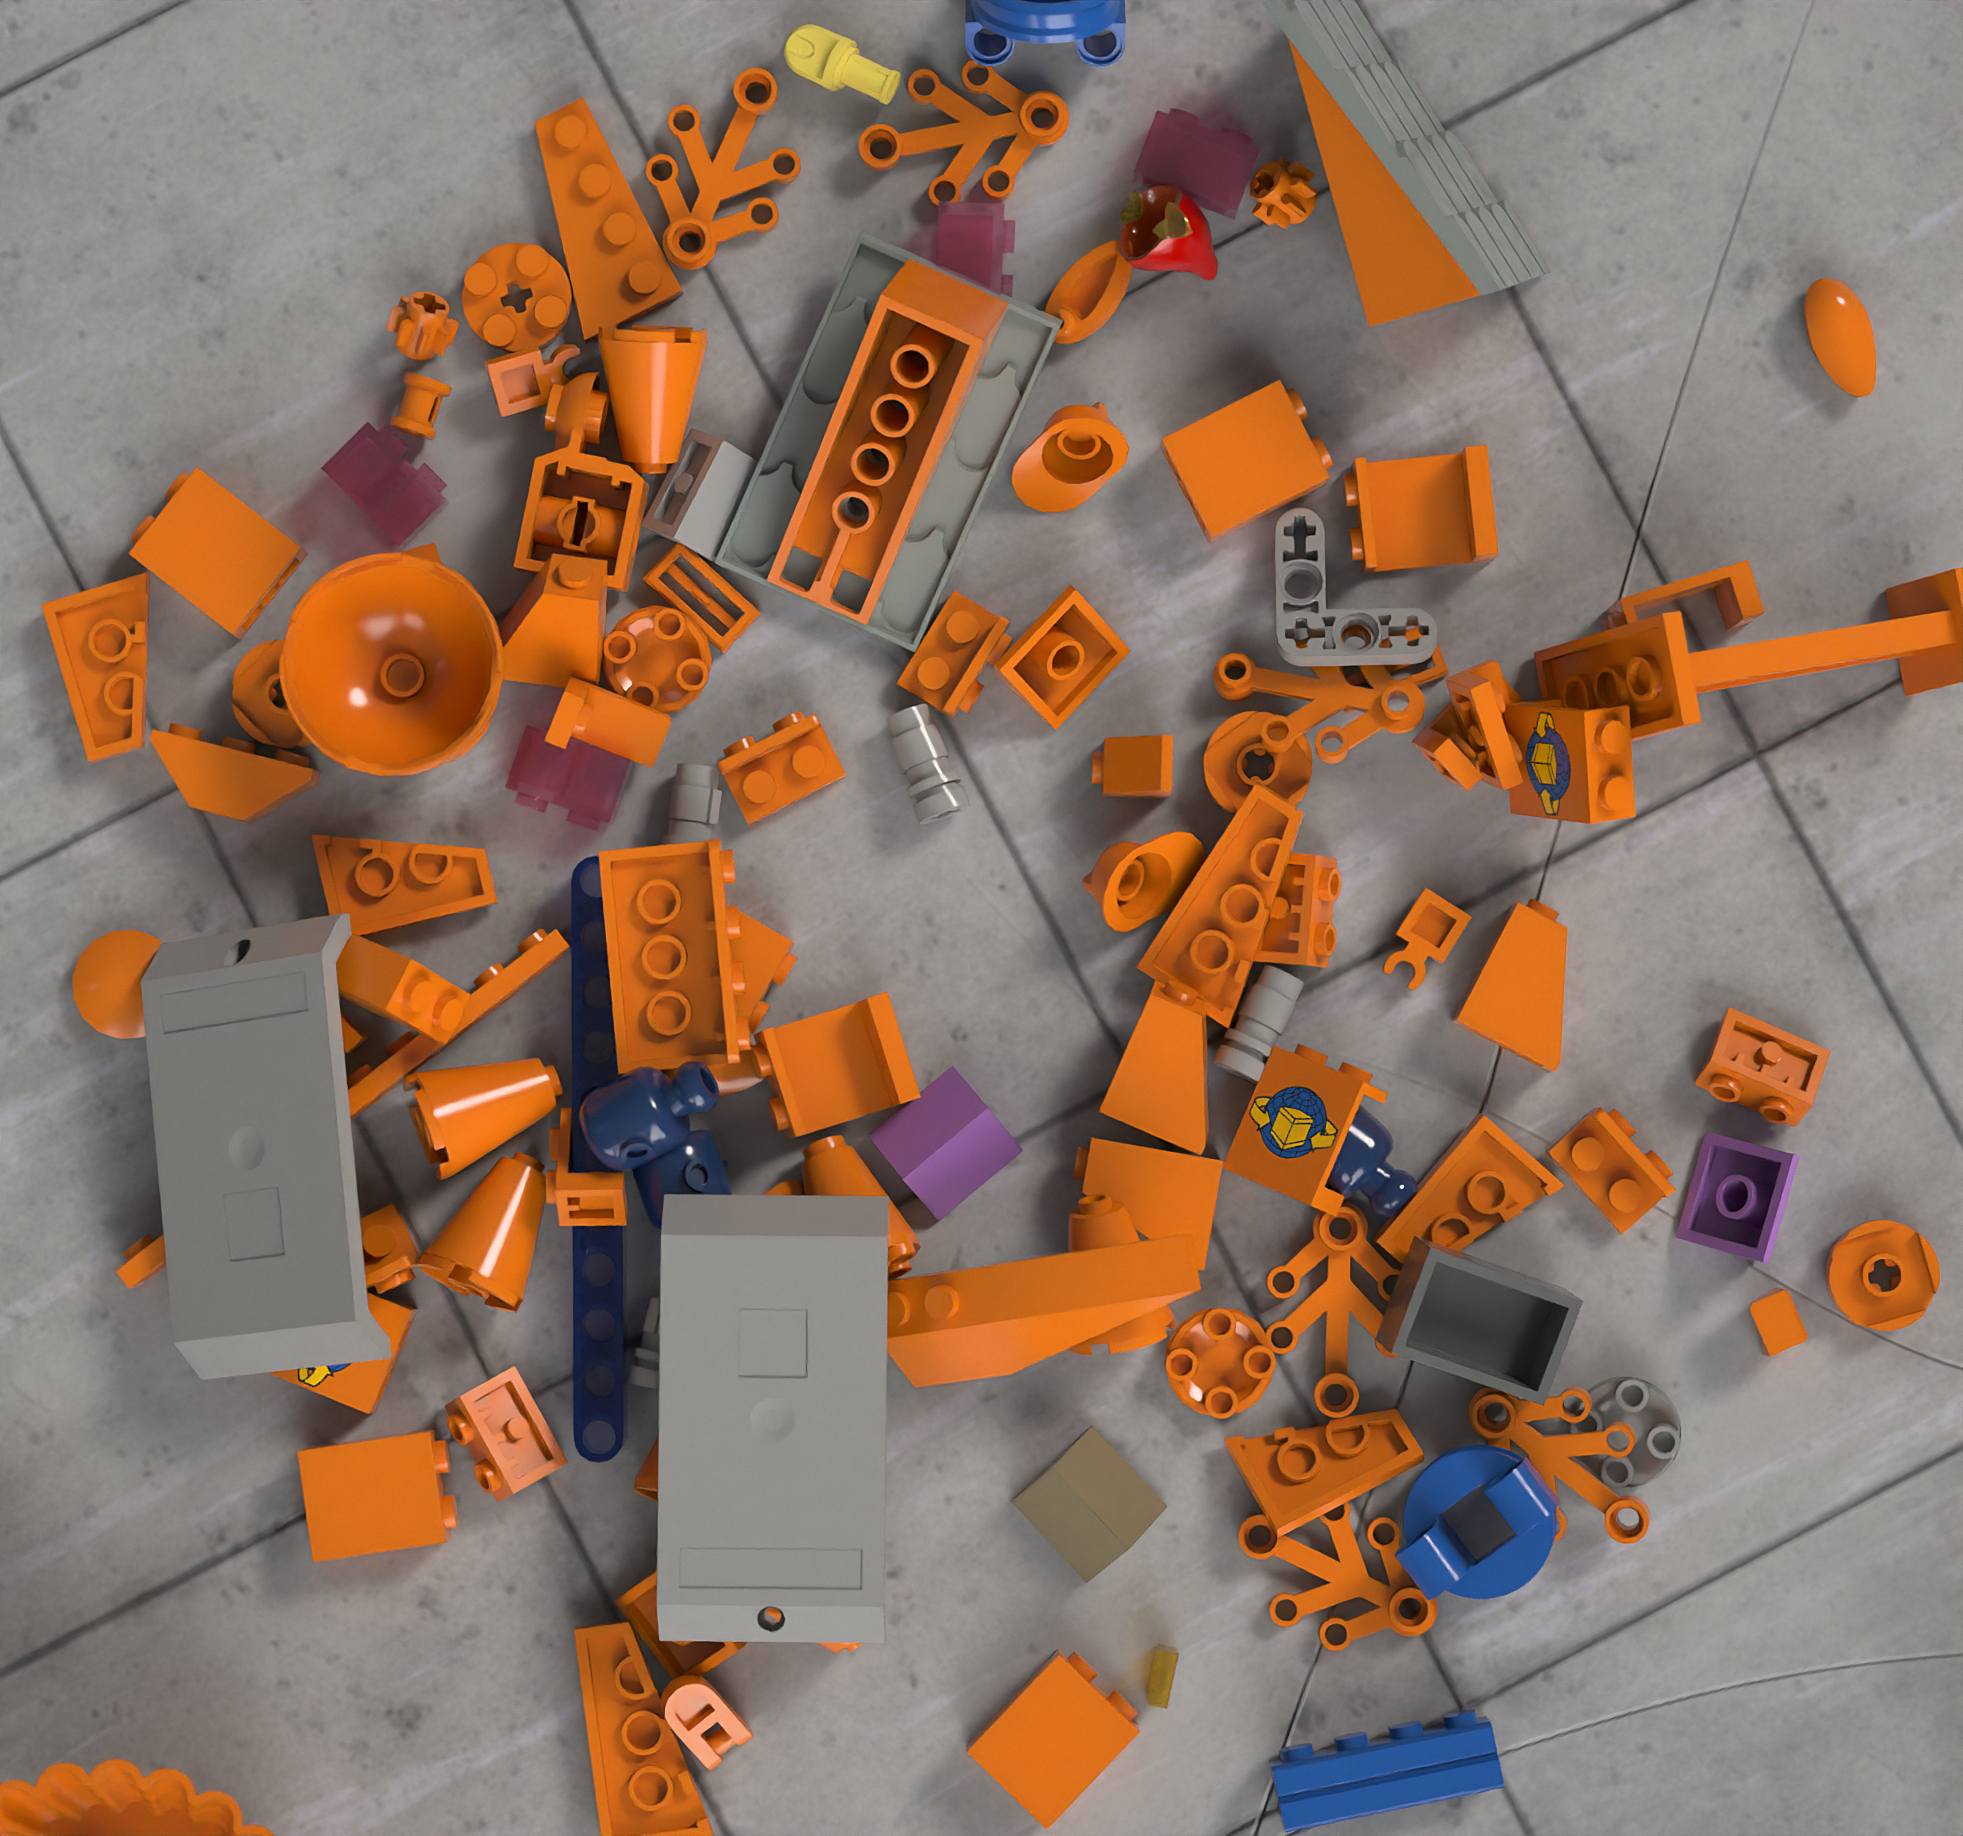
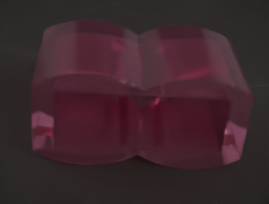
M367 422L321 469L389 537L404 549L449 504L440 494L447 487V484L425 463L416 470L401 455L408 446L386 424L377 431Z
M526 725L505 788L517 793L514 803L541 813H546L548 804L569 811L566 821L594 831L598 830L600 821L613 825L634 762L569 739L565 749L544 741L548 731Z

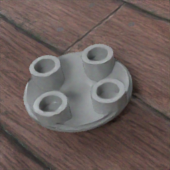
M1614 1377L1590 1388L1587 1392L1592 1400L1591 1410L1583 1421L1570 1423V1433L1602 1431L1609 1424L1621 1421L1633 1428L1636 1434V1442L1631 1453L1622 1458H1614L1608 1454L1576 1456L1582 1467L1599 1481L1612 1488L1641 1486L1661 1476L1676 1458L1681 1442L1680 1419L1675 1406L1668 1396L1650 1382L1634 1377ZM1581 1398L1575 1406L1573 1414L1581 1413L1584 1410V1403ZM1613 1431L1608 1435L1609 1443L1617 1449L1625 1448L1629 1444L1627 1435L1622 1431Z

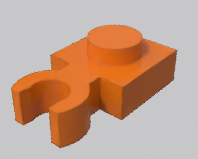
M573 344L562 345L553 351L550 359L543 360L540 349L535 346L484 361L498 414L501 417H505L548 404L551 392L550 387L554 383L566 385L573 378L583 374V372L574 375H565L563 373L565 361L580 356V349Z
M1426 887L1423 888L1394 934L1405 941L1407 945L1404 950L1391 954L1385 960L1382 973L1389 976L1397 963H1409L1414 973L1406 988L1414 991L1425 979L1426 968L1424 962L1427 957L1442 964L1472 916Z

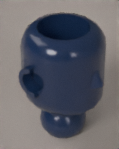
M689 1061L683 1063L671 1078H668V1076L656 1068L638 1067L594 1089L585 1097L580 1105L579 1112L581 1130L592 1153L603 1165L614 1171H630L681 1145L690 1134L688 1114L691 1112L704 1113L711 1110L717 1103L720 1092L713 1074L702 1062Z
M1360 1104L1325 1187L1345 1196L1343 1201L1351 1197L1357 1190L1361 1191L1368 1198L1372 1211L1377 1216L1390 1219L1417 1190V1184L1412 1175L1404 1170L1394 1169L1386 1161L1393 1150L1392 1136L1386 1127Z
M703 1129L690 1131L689 1137L677 1148L632 1170L647 1217L651 1225L658 1231H661L664 1194L733 1195L726 1173L728 1162L727 1160H722L714 1135L710 1131Z

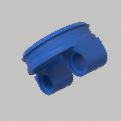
M966 0L965 47L969 57L980 65L997 66L1006 62L1013 54L1015 40L1031 43L1075 41L1076 51L1080 59L1094 67L1112 65L1124 53L1126 30L1125 0ZM986 28L996 34L988 35L979 30ZM1105 29L1111 31L1105 35H1095Z
M1490 1445L1459 1447L1444 1453L1431 1462L1413 1485L1404 1510L1403 1525L1406 1543L1397 1549L1394 1556L1428 1601L1444 1591L1471 1599H1491L1508 1595L1526 1585L1544 1565L1554 1542L1557 1524L1556 1508L1560 1501L1526 1456L1522 1458L1511 1451ZM1481 1484H1486L1483 1489L1484 1493L1515 1533L1479 1559H1475L1441 1513Z

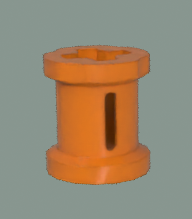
M405 372L403 381L407 385L397 415L391 417L389 426L413 436L433 441L436 435L433 427L443 397H449L452 388L437 380Z

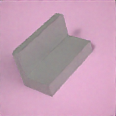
M691 428L681 447L678 462L672 464L641 525L653 533L680 543L705 559L715 562L758 465V461L723 439Z

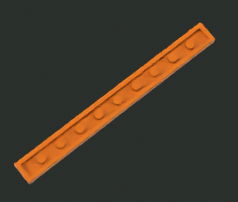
M541 928L517 946L521 956L506 968H503L500 962H497L480 974L473 981L478 989L471 994L463 1010L462 1018L454 1028L446 1045L423 1034L416 1036L410 1030L385 1049L390 1058L375 1070H372L366 1064L347 1078L350 1120L353 1121L398 1086L402 1082V1077L416 1072L574 949L563 933L558 929H554L551 933L547 934ZM148 1234L122 1254L127 1263L116 1270V1273L129 1289L141 1286L166 1266L164 1234L155 1241Z

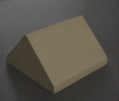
M1092 1425L1011 1500L1086 1583L1127 1552L1167 1508L1165 1503Z

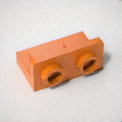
M953 590L896 685L951 719L954 718L959 709L968 714L985 686L977 681L978 677L988 662L995 665L1001 659L1014 639L1006 634L1010 627V621L1002 616L994 615Z
M1489 659L1446 678L1445 682L1465 742L1477 755L1472 762L1484 775L1480 780L1503 791L1523 783L1518 764L1522 762V754L1515 738L1510 733H1507L1505 728V704L1512 703L1499 663Z
M801 710L794 712L772 724L775 734L757 743L751 735L723 749L726 759L718 762L717 766L749 826L847 776L815 713L805 718Z
M1290 854L1253 962L1328 967L1329 956L1333 954L1337 940L1336 929L1332 924L1334 901L1338 899L1341 890V875L1337 869L1336 858L1315 854Z
M1729 1007L1722 1016L1708 1059L1699 1071L1695 1084L1708 1090L1713 1097L1721 1101L1736 1102L1759 1112L1764 1119L1772 1123L1796 1127L1813 1106L1831 1051Z
M1601 1107L1592 1109L1551 1146L1546 1153L1617 1232L1623 1234L1663 1197L1668 1198L1675 1191V1188L1668 1182L1673 1172L1653 1150L1644 1155L1630 1140L1636 1134V1131L1616 1109L1613 1108L1607 1114Z
M515 1366L445 1405L449 1415L446 1418V1422L451 1435L460 1445L466 1446L475 1462L473 1471L477 1482L486 1493H492L497 1502L517 1493L568 1463Z

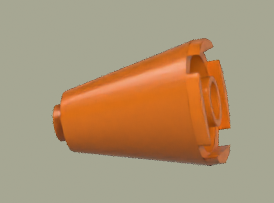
M617 325L599 326L598 341L623 461L634 462V471L637 473H666L667 463L678 462L708 345L707 329L693 331L692 327L632 325L631 330L617 329Z
M539 1058L413 1072L402 1077L404 1093L415 1089L413 1092L417 1104L408 1108L430 1165L441 1162L435 1174L438 1180L452 1177L557 1109L555 1098L563 1095L562 1086L554 1066L551 1064L544 1067Z
M515 1152L512 1159L500 1157L422 1253L418 1265L422 1266L421 1270L457 1293L466 1297L471 1293L478 1297L486 1298L484 1305L508 1313H517L523 1302L546 1202V1176L542 1174L545 1165L520 1152Z
M1102 1193L1083 1197L1078 1200L1079 1207L1069 1213L1068 1252L1140 1241L1124 1203L1112 1201L1110 1194ZM1168 1304L1146 1315L1125 1322L1106 1333L1076 1344L1069 1350L1081 1355H1093L1091 1345L1108 1344L1109 1353L1115 1354L1149 1346L1167 1337L1166 1327L1172 1330L1176 1328L1174 1314Z

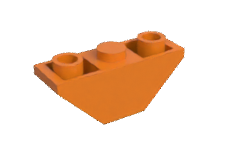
M170 723L168 733L152 729L149 739L189 807L251 824L317 785L321 775L318 771L307 768L308 757L282 750H277L275 759L255 755L256 744L225 736L221 746L200 741L203 731Z

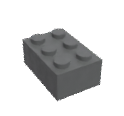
M1414 1236L1375 1340L1393 1354L1544 1406L1583 1301L1563 1287Z

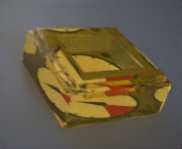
M1162 1644L1154 1647L1144 1694L1149 1705L1168 1708L1179 1656L1176 1647Z

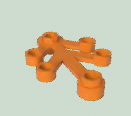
M971 59L963 66L961 73L964 88L975 95L987 93L1011 111L1010 113L989 116L940 83V79L934 71L925 68L918 69L911 74L908 80V93L911 99L920 105L932 104L958 123L900 134L889 125L875 124L868 127L861 134L858 144L859 155L862 162L868 168L883 172L894 168L899 163L900 158L904 156L962 146L944 174L933 179L928 189L929 200L932 206L940 211H950L959 204L962 186L994 139L1017 135L999 165L989 167L982 177V188L985 195L992 200L1002 201L1012 195L1015 188V177L1036 146L1054 144L1067 131L1069 111L1065 102L1058 95L1050 91L1039 90L1026 94L994 73L992 66H983ZM974 68H982L989 77L984 84L974 85L968 80V73ZM921 78L930 79L935 85L933 92L929 95L918 94L914 90V84L917 80ZM1037 111H1046L1051 115L1052 123L1046 128H1038L1031 121L1033 114ZM883 141L890 145L892 150L888 157L877 159L872 156L870 150L876 142ZM995 174L1004 175L1009 181L1008 187L1001 192L992 190L988 185V180L991 176ZM942 184L950 185L955 190L954 198L948 202H941L934 195L936 188Z
M750 68L740 73L736 78L733 92L738 107L713 163L700 133L701 119L698 111L687 104L677 105L670 111L667 119L670 132L675 138L680 140L700 190L691 213L677 185L679 169L676 161L669 155L657 154L651 157L646 164L645 172L647 179L654 188L658 189L671 222L663 234V249L668 260L680 269H700L713 259L717 244L750 231L762 234L771 232L779 222V212L776 204L764 197L752 200L745 211L712 221L721 201L773 181L788 184L795 181L800 175V158L795 151L789 148L776 149L768 159L734 172L758 116L771 111L778 99L776 81L764 69ZM753 86H761L767 91L766 98L760 103H752L746 98L747 91ZM681 114H690L695 119L693 127L688 131H680L674 126L675 119ZM788 157L794 161L795 166L792 172L783 175L775 171L774 164L779 158ZM660 163H666L673 169L671 177L665 181H659L652 176L654 167ZM762 206L768 207L773 212L770 222L766 224L754 222L752 219L754 210ZM689 234L696 235L701 240L700 247L691 253L683 251L680 247L682 238Z
M1361 625L1349 626L1341 635V640L1344 644L1350 637L1363 639L1365 645L1362 648L1371 643L1370 632ZM1294 637L1286 639L1295 640L1296 648L1303 649L1307 648L1308 639H1311V637L1302 640ZM1230 653L1218 660L1213 671L1215 689L1222 698L1228 701L1239 702L1246 700L1255 691L1311 701L1287 717L1274 715L1263 722L1261 726V741L1263 746L1273 753L1287 751L1292 746L1294 739L1345 708L1365 712L1342 729L1337 726H1327L1317 733L1315 738L1317 756L1326 763H1338L1346 757L1349 749L1383 729L1396 734L1411 731L1419 725L1425 714V698L1422 691L1408 680L1392 679L1383 665H1357L1371 689L1350 685L1337 666H1309L1317 677L1311 678L1256 667L1251 658L1241 653ZM1239 666L1245 670V675L1238 680H1232L1225 675V672L1230 667ZM1400 697L1407 701L1408 706L1402 711H1394L1388 707L1387 703L1392 698ZM1275 727H1281L1288 733L1287 737L1281 741H1273L1267 734ZM1328 738H1336L1341 741L1342 746L1337 751L1329 752L1322 747V743Z
M1346 1201L1342 1202L1337 1216L1319 1210L1312 1223L1314 1238L1288 1263L1272 1268L1266 1277L1267 1289L1273 1296L1280 1299L1290 1298L1298 1291L1300 1279L1328 1256L1327 1280L1284 1320L1272 1322L1265 1330V1338L1268 1340L1269 1348L1273 1352L1287 1354L1296 1347L1298 1337L1326 1311L1325 1375L1316 1382L1313 1390V1399L1315 1405L1322 1413L1333 1418H1341L1350 1414L1357 1406L1359 1400V1392L1355 1382L1347 1377L1349 1312L1374 1337L1375 1346L1381 1354L1390 1358L1399 1357V1355L1384 1349L1375 1340L1384 1316L1350 1280V1258L1352 1257L1376 1280L1378 1294L1387 1301H1390L1391 1296L1384 1291L1383 1282L1390 1275L1399 1276L1401 1270L1393 1269L1366 1240L1368 1224L1365 1215L1357 1206ZM1339 1217L1346 1219L1350 1225V1231L1343 1239L1334 1238L1329 1231L1330 1223ZM1281 1271L1290 1273L1293 1278L1292 1288L1284 1293L1276 1291L1272 1283L1273 1277ZM1277 1327H1286L1291 1332L1292 1339L1286 1347L1278 1348L1271 1341V1334ZM1332 1384H1340L1345 1390L1344 1400L1337 1405L1329 1404L1325 1399V1390Z
M1488 1386L1480 1389L1473 1396L1468 1406V1420L1475 1433L1488 1440V1445L1500 1447L1511 1452V1441L1529 1454L1530 1463L1539 1472L1557 1498L1555 1476L1605 1515V1529L1608 1535L1615 1541L1623 1544H1632L1645 1536L1651 1521L1647 1505L1635 1496H1618L1570 1458L1596 1454H1608L1614 1458L1627 1456L1633 1450L1636 1442L1635 1431L1629 1424L1616 1421L1609 1424L1602 1431L1543 1436L1526 1423L1562 1417L1563 1420L1570 1423L1583 1421L1591 1410L1592 1400L1586 1390L1576 1386L1565 1389L1559 1396H1548L1544 1406L1526 1399H1519L1515 1395ZM1569 1396H1577L1583 1401L1584 1410L1578 1414L1570 1413L1564 1406V1400ZM1492 1403L1502 1405L1506 1410V1418L1502 1421L1490 1419L1486 1412L1487 1406ZM1613 1431H1622L1627 1435L1629 1444L1625 1448L1617 1449L1609 1443L1608 1435ZM1559 1504L1556 1508V1518L1559 1520L1560 1529L1555 1534L1554 1542L1563 1537L1568 1525L1567 1516L1559 1508ZM1624 1508H1631L1638 1514L1639 1521L1632 1526L1624 1525L1618 1518V1512Z
M1349 1502L1343 1504V1513L1337 1519H1328L1324 1514L1319 1516V1519L1328 1526L1340 1562L1288 1536L1282 1535L1277 1537L1264 1513L1249 1515L1241 1522L1237 1538L1240 1547L1248 1556L1255 1559H1267L1275 1555L1329 1581V1583L1295 1595L1289 1592H1280L1274 1595L1269 1602L1268 1611L1270 1617L1277 1625L1282 1627L1293 1626L1302 1616L1356 1597H1362L1380 1607L1348 1620L1339 1616H1330L1324 1619L1319 1626L1318 1636L1325 1648L1331 1651H1341L1347 1648L1351 1641L1387 1628H1391L1403 1636H1417L1429 1630L1434 1624L1438 1612L1436 1598L1428 1601L1394 1556L1397 1549L1400 1548L1398 1542L1401 1534L1399 1526L1391 1518L1386 1516L1375 1517L1368 1523L1366 1528L1368 1542L1380 1551L1390 1586L1370 1577L1367 1573L1349 1521ZM1381 1523L1389 1524L1393 1528L1392 1539L1384 1544L1377 1543L1373 1538L1375 1527ZM1256 1525H1264L1270 1531L1269 1540L1263 1545H1255L1249 1540V1532ZM1409 1597L1415 1598L1419 1602L1418 1613L1411 1618L1403 1617L1399 1612L1401 1601ZM1288 1599L1295 1603V1614L1290 1619H1280L1275 1614V1607L1279 1601ZM1336 1623L1341 1624L1346 1631L1345 1638L1337 1644L1328 1642L1325 1638L1328 1626Z

